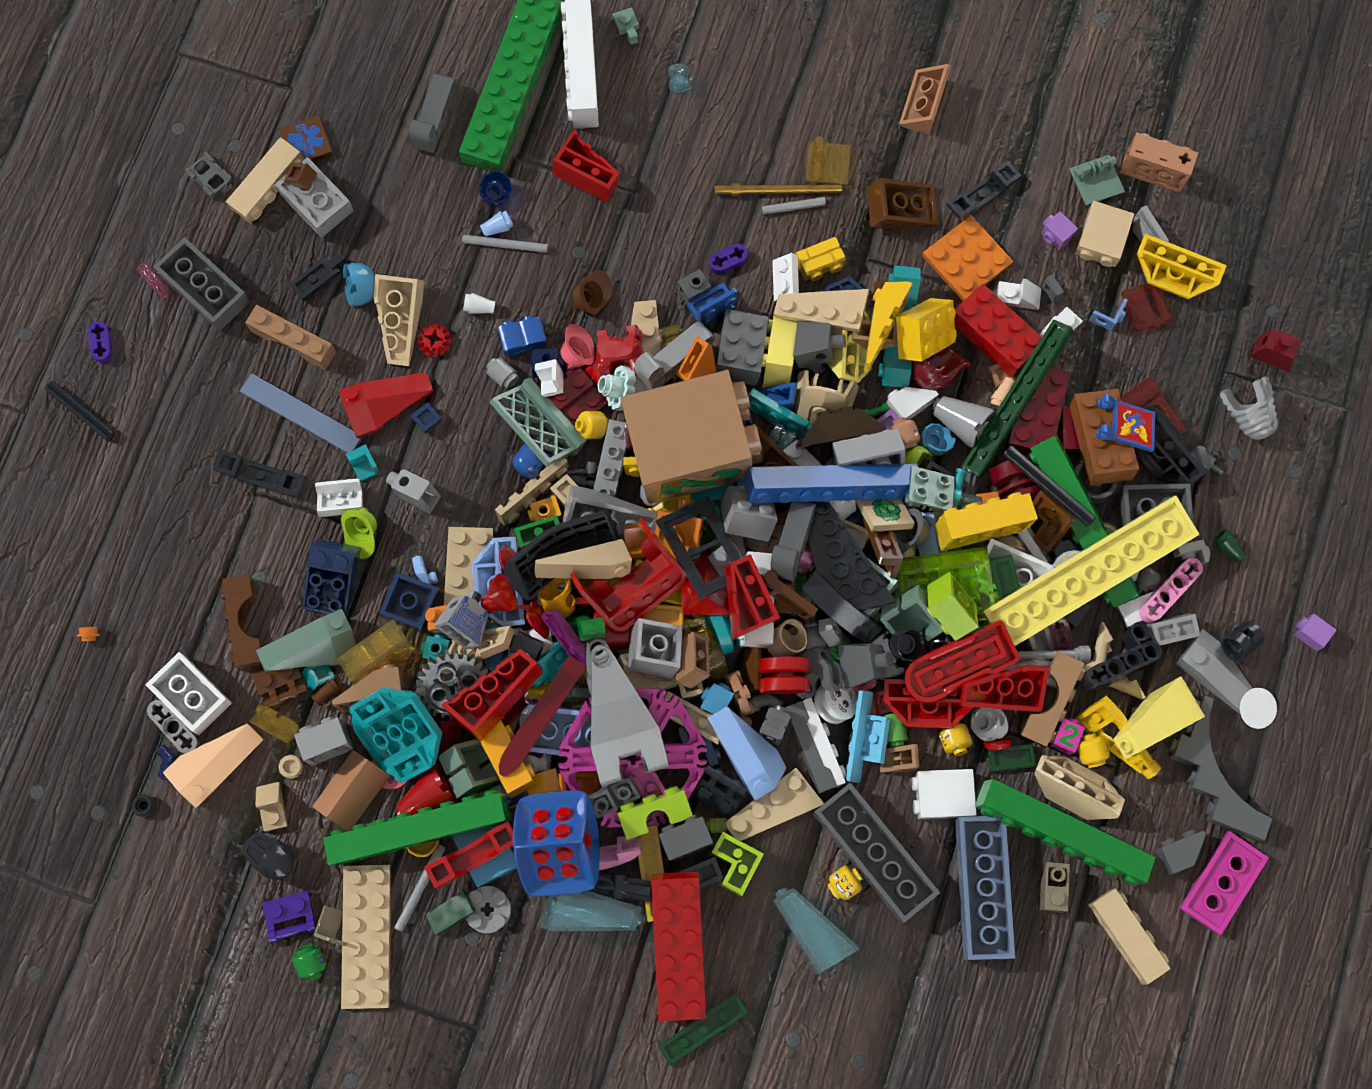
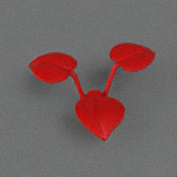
M503 545L499 551V563L503 570L506 562L516 554L513 549L506 545ZM501 573L495 575L490 583L487 596L482 597L480 600L481 607L488 614L498 610L504 612L506 610L525 609L527 610L526 618L531 627L547 640L550 629L541 618V615L545 612L542 605L536 601L531 602L530 606L528 604L516 605V597L513 589H511L508 578Z

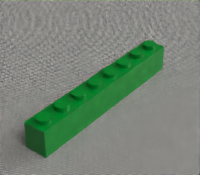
M1057 434L1031 447L1032 452L1029 455L1035 465L1039 464L1045 475L1095 516L1094 522L1088 527L1076 518L1071 525L1074 531L1071 535L1077 545L1081 544L1083 550L1108 536L1109 533ZM1132 576L1105 591L1103 596L1108 604L1112 603L1115 608L1138 597L1140 592Z
M995 779L984 781L975 804L976 808L982 810L981 813L991 818L997 817L1002 820V824L1014 828L1016 826L1022 829V833L1029 837L1043 839L1042 842L1050 847L1057 846L1063 849V853L1068 856H1078L1084 859L1083 862L1089 866H1099L1104 869V873L1116 877L1118 875L1124 878V882L1129 885L1137 886L1138 884L1148 882L1156 857Z
M498 790L485 792L484 797L476 799V796H468L462 798L461 803L454 804L453 801L441 803L438 809L432 810V807L418 809V814L410 815L409 812L398 814L395 820L388 821V818L375 820L374 825L366 827V824L352 826V831L345 832L344 829L330 832L331 836L325 837L323 840L328 865L338 866L500 825L506 821L511 822L506 794L498 793Z

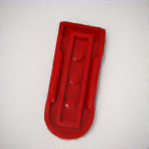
M1002 620L994 621L956 641L954 640L914 659L905 671V685L909 693L916 699L923 702L937 701L961 689L963 682L989 676L1014 665L1020 660V656Z

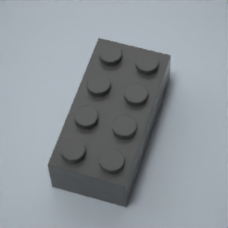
M185 237L153 266L159 276L219 332L250 303L245 292Z

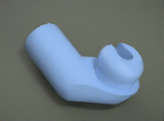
M415 556L412 558L417 577L422 582L430 585L436 584L438 582L435 572L427 573L423 557Z

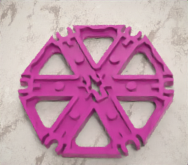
M659 687L634 688L640 698L648 700L647 709L657 723L660 733L672 715L680 718L689 733V740L684 744H663L669 767L663 769H689V776L682 787L688 800L706 769L705 764H707V760L698 758L700 752H707L706 747L698 745H706L679 698L675 704L677 699L675 695H672L669 701L663 699L666 694L664 689L656 697L657 692L660 690ZM592 697L589 698V702H590L591 705H592ZM586 701L559 746V749H568V751H558L559 756H566L568 758L565 763H558V766L561 769H567L559 771L571 791H582L575 779L577 772L597 771L590 746H578L575 743V738L587 718L591 717V708L587 705ZM640 753L636 754V756L640 757L635 759V763H631L630 759H626L627 757L619 759L623 778L632 775L643 798L655 794L656 797L665 794L664 790L666 789L655 771L646 773ZM617 810L603 816L600 821L602 826L606 824V827H622ZM661 810L652 811L647 816L646 825L660 826L656 820L657 816L665 824L666 821L663 817L665 812Z

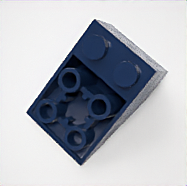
M317 539L310 545L302 609L331 614L342 609L345 617L347 616L358 571L361 547Z

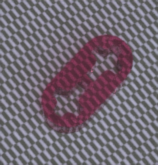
M1062 617L1048 626L1051 639L1057 651L1072 650L1075 645L1069 623L1065 617ZM1059 621L1060 629L1057 630L1055 623ZM1060 637L1065 638V644L1061 645Z

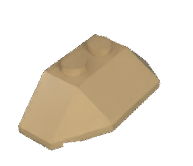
M1041 756L1034 774L1047 799L1086 820L1111 819L1120 816L1125 799L1117 793L1116 789L1106 778L1065 756Z

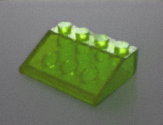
M987 547L903 558L898 572L901 597L917 585H920L928 595L927 585L951 572L976 602L978 621L987 620L982 611L995 604Z

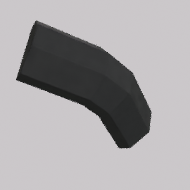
M605 509L560 523L541 533L506 562L503 571L510 581L511 587L524 599L530 600L555 579L536 578L535 560L619 540L610 513Z

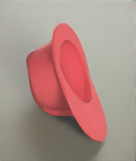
M570 324L566 328L565 342L560 351L568 370L591 365L594 362L593 340L586 329L577 324Z

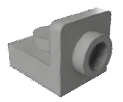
M1204 540L1183 544L1172 551L1174 558L1182 557V560L1197 557L1202 566L1208 563L1210 558V550L1205 545Z

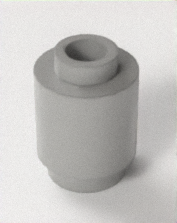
M501 357L498 359L493 358L486 366L488 369L487 375L502 388L510 389L519 379L516 370Z

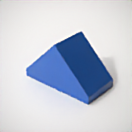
M797 383L762 387L761 393L777 402L778 405L784 406L793 412Z

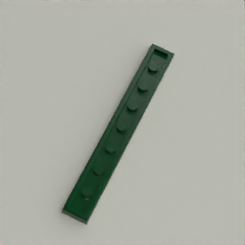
M1053 319L961 467L963 470L982 479L1073 333L1072 327Z

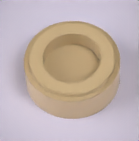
M287 755L281 759L279 771L284 777L293 779L302 773L303 763L298 757Z

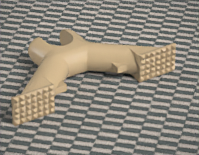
M1104 622L1099 624L1093 659L1083 666L1086 669L1085 672L1091 667L1106 661L1107 654L1112 651L1109 645L1113 638ZM1124 678L1109 685V687L1137 697L1140 700L1146 697L1142 693L1143 691L1140 685H1138L1137 680L1130 681L1128 678Z

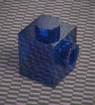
M557 349L531 350L533 377H538L535 371V364L556 359L560 368L563 369V358L558 355Z

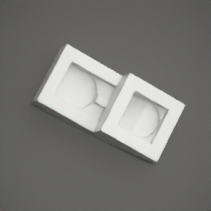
M1154 592L1117 607L1127 628L1135 622L1143 621L1139 610ZM1155 605L1150 608L1148 614L1152 616V613L1158 606Z

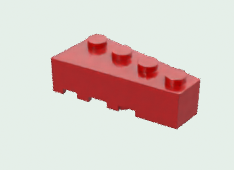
M520 649L497 665L494 671L488 675L484 674L474 685L468 689L464 688L451 701L447 700L441 705L455 720L482 741L544 672L535 660Z

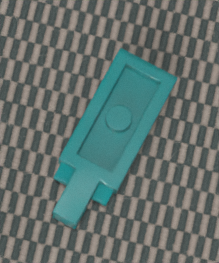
M558 640L537 660L544 673L531 687H538L542 682L545 684L553 680L569 657Z

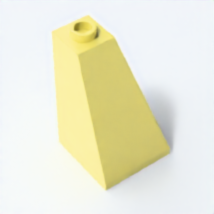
M1181 676L1147 695L1129 718L1127 724L1115 736L1114 741L1124 758L1127 759L1205 716Z

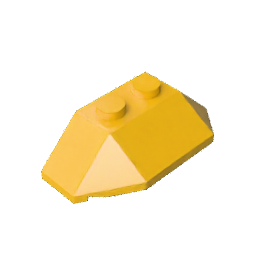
M1146 233L1137 252L1148 284L1186 299L1195 297L1218 286L1227 266Z

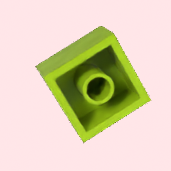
M951 572L927 585V610L933 619L937 618L941 623V628L946 635L950 634L956 641L978 628L976 602Z

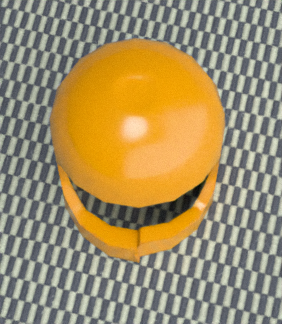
M555 578L538 592V598L544 611L558 609L564 618L569 617L574 612L576 602L574 596L569 594L571 591V581L569 578ZM559 583L566 584L565 590L562 593L557 587Z

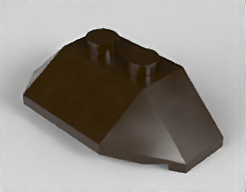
M852 406L840 408L838 413L831 414V410L819 412L818 416L811 420L795 446L796 450L830 444L843 439L847 440L862 435L879 433L886 430V427L860 408L852 410Z

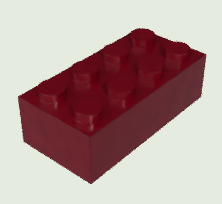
M1050 368L1008 435L1005 451L1008 447L1012 446L1019 453L1026 456L1032 452L1031 447L1057 434L1070 375L1069 371Z

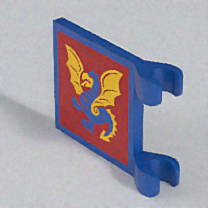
M1104 394L1102 399H1098V407L1100 409H1113L1112 427L1106 424L1102 425L1101 430L1098 429L1096 431L1098 439L1114 440L1149 452L1154 451L1155 412L1118 401L1109 394Z

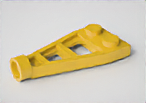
M1107 696L1076 716L1075 720L1080 722V726L1085 727L1084 730L1088 734L1095 733L1096 737H1104L1109 751L1137 772L1142 773L1147 779H1151L1160 771L1161 766L1151 758L1146 749L1138 752L1135 756L1125 759L1114 739L1103 732L1102 728L1111 722L1116 724L1119 730L1128 722L1121 710Z

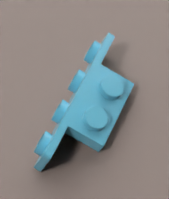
M859 690L856 697V714L852 722L853 735L852 741L849 744V762L845 770L847 774L846 781L860 783L864 760L884 763L890 718L870 715L873 692Z

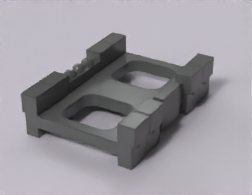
M204 152V155L189 168H186L185 171L214 200L216 198L215 195L229 183L232 184L234 179L224 169L222 170L207 152ZM204 161L210 166V169L203 175H199L194 169ZM216 175H219L224 180V183L217 189H213L208 183Z

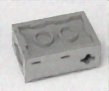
M307 157L302 163L308 164L317 173L309 190H303L284 182L286 175L275 186L284 200L322 238L354 210L350 201Z

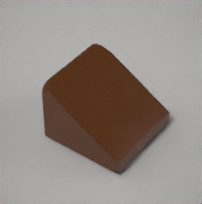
M292 163L284 182L303 190H309L317 173L308 164Z

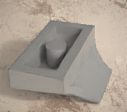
M1147 205L1142 207L1134 217L1132 229L1140 243L1145 233L1168 242V238Z

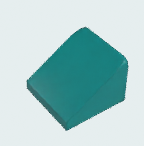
M329 665L305 667L302 672V676L312 692L327 684V680L330 681L336 678Z

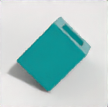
M366 444L346 453L360 482L380 473Z

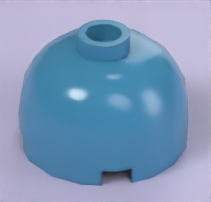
M362 263L344 264L343 278H346L344 288L348 304L351 307L361 306L372 301L375 283L373 271Z

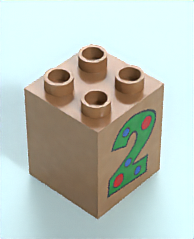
M729 370L620 397L648 505L742 481L748 468L752 467V464L762 462L760 453L762 447L756 425L744 427L742 421L751 419L749 412L750 403L745 383L741 381L732 384Z

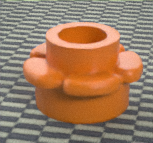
M79 627V634H77V637H81L82 641H96V636H100L98 627Z

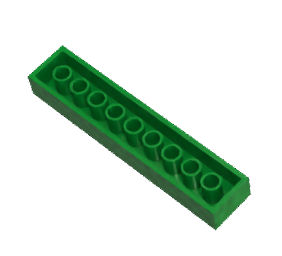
M565 0L517 1L460 147L459 155L462 163L499 175L502 174L562 18L561 2H565Z

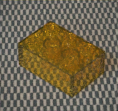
M392 619L336 660L349 679L356 684L373 671L380 670L384 665H393L399 660H406L412 655L411 651L414 650V647Z

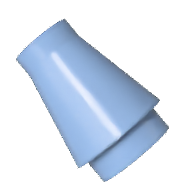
M500 211L480 226L485 237L509 231L514 225L508 212Z

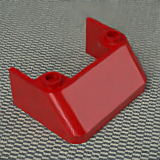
M643 518L639 520V523L649 536L641 545V551L646 559L630 571V574L625 575L613 586H610L605 580H595L587 587L574 572L570 575L580 594L612 629L619 632L627 630L638 618H642L680 588L687 578L685 571Z

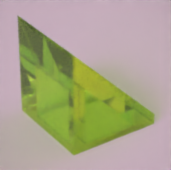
M726 818L708 819L707 829L709 834L727 833Z

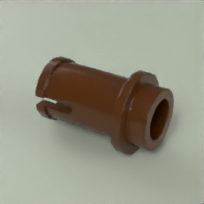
M334 679L327 680V684L311 695L312 699L320 707L333 695L339 694L341 687Z

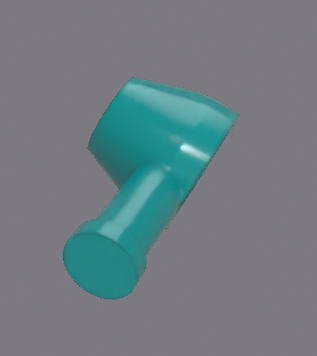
M959 468L956 470L957 474L954 481L953 508L958 507L962 493L961 489L965 475L968 472Z

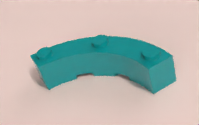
M894 265L893 274L889 273L888 282L912 283L906 305L901 313L913 308L912 304L917 305L921 280L920 268ZM898 339L895 347L884 349L883 364L880 363L878 376L882 377V386L909 387L912 360L899 359Z

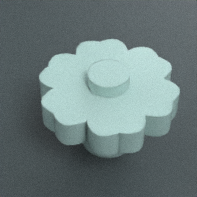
M620 366L616 368L613 375H603L599 379L598 391L607 396L608 406H611L613 410L623 411L620 397L635 393V372L630 370L629 367Z

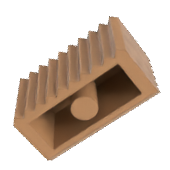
M691 632V634L682 638L680 669L676 673V681L688 688H693L710 676V644L708 643L710 641L708 638L695 632Z

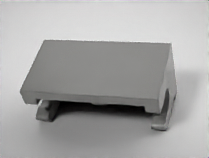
M1187 613L1157 620L1153 623H1145L1159 646L1200 636L1196 614Z

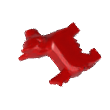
M637 325L626 326L628 335L625 338L608 336L607 330L597 331L596 361L593 365H588L584 372L589 378H592V381L597 386L601 376L612 375L613 368L619 365L630 364V368L635 372L636 377L634 364L643 352L641 345L643 342V332L639 330Z

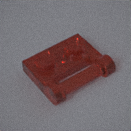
M1147 283L1122 291L1121 296L1123 300L1127 299L1125 307L1135 333L1169 323L1173 320V316L1168 312L1158 287ZM1147 292L1152 293L1160 317L1155 318L1146 295Z

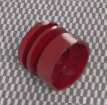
M1030 455L1024 456V457L1027 458L1032 464H1034L1033 461H1032V459H1031V457H1030ZM1009 460L989 471L993 486H1004V488L998 491L1000 498L1007 499L1009 495L1021 492L1022 495L1030 493L1033 501L1039 491L1043 490Z

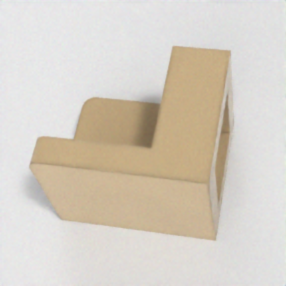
M567 474L550 488L551 494L556 496V500L564 509L571 485L578 486Z

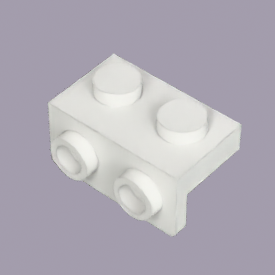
M790 253L773 260L774 301L776 302L779 294L799 293L798 259L796 254Z
M360 479L327 481L315 484L318 517L342 515L346 510H360L363 508V490Z

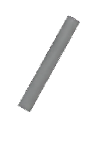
M825 197L762 206V214L825 206L826 200Z

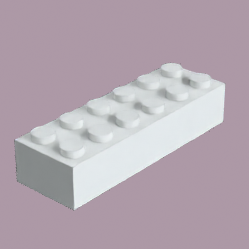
M565 0V2H561V11L563 18L569 121H573L574 129L599 127L591 0Z

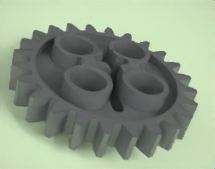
M455 648L453 654H450L445 649V656H441L440 653L436 652V660L429 657V665L422 664V671L418 672L419 680H416V687H418L417 695L421 696L420 700L422 703H426L425 707L427 710L433 708V716L439 712L441 713V719H444L446 715H450L441 704L447 700L451 701L461 690L464 688L468 689L474 685L484 674L488 675V667H482V659L475 661L474 653L467 657V650H464L460 655L457 648ZM449 669L452 672L449 674H443L441 671ZM468 675L474 677L471 680L463 679L465 676ZM438 689H441V690L444 691V692L441 693V694H436V693H434V691H436V690H438Z

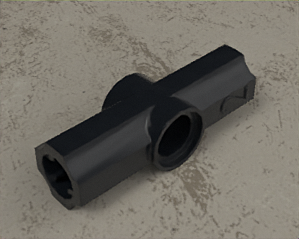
M599 873L595 888L586 891L605 894L610 898L628 900L631 898L641 901H652L651 881L631 878L630 875Z

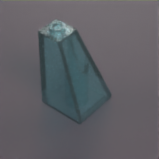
M787 887L775 893L776 898L772 902L815 975L820 974L859 950L852 940L794 888L788 891Z
M589 891L549 896L540 928L550 931H635L636 926L638 927L642 920V913H640L642 907Z

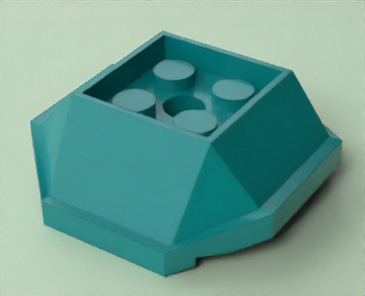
M382 687L349 707L354 732L377 766L387 774L394 776L398 782L403 783L436 764L442 731L418 695L413 693V691Z

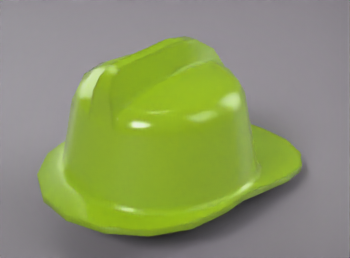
M367 508L346 510L341 517L345 543L361 547L360 558H369L375 550L374 533L377 529V521L368 512Z

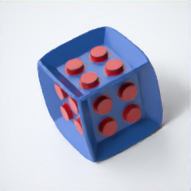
M559 791L541 793L519 800L513 826L514 858L522 885L529 895H564L580 893L595 888L600 862L599 833L593 806L586 792Z

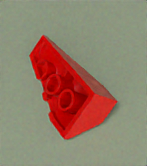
M427 372L362 382L339 390L356 438L379 431L384 427L383 424L391 418L396 419L400 416V412L408 406H414L434 392Z
M709 550L702 551L700 559L694 563L705 583L720 577L708 559V556L712 554ZM686 578L685 583L682 585L681 594L683 615H729L727 588L699 600L688 578Z

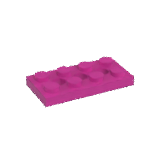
M1226 832L1179 909L1217 935H1221L1269 857L1232 832ZM1233 857H1237L1242 863L1239 870H1234L1231 867L1230 862ZM1222 876L1228 878L1230 882L1226 890L1222 889L1218 883L1219 878ZM1210 895L1217 899L1218 904L1215 909L1207 906L1206 900Z

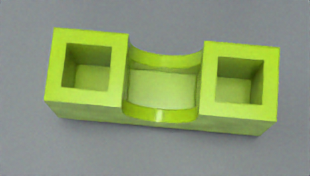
M675 786L664 790V795L656 797L655 794L642 798L643 802L634 805V802H629L621 805V810H618L617 814L626 840L649 833L646 819L652 811L661 810L665 812L670 824L683 821L691 816L693 817L685 791Z

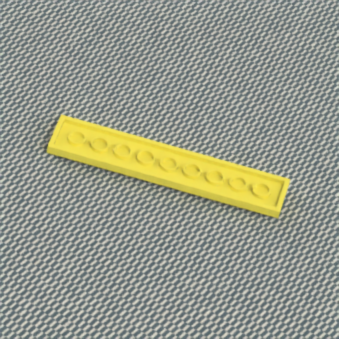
M1173 496L983 610L982 613L989 624L1002 620L1014 646L1190 541L1198 536L1199 533L1177 496Z

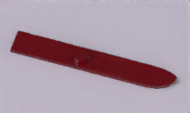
M569 655L502 754L499 763V774L504 777L511 774L524 761L587 666Z

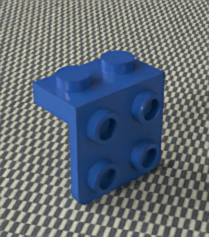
M723 282L688 302L687 307L697 322L700 321L703 325L706 324L708 326L714 323L717 317L725 314L726 309H736L738 291L736 288L729 291Z

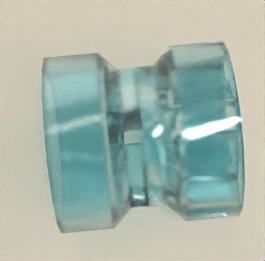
M673 64L669 66L668 76L671 78L669 81L670 91L680 93L689 90L690 83L687 79L689 69L687 65Z
M777 423L769 438L784 450L795 441L798 433L792 430L787 431L783 425Z

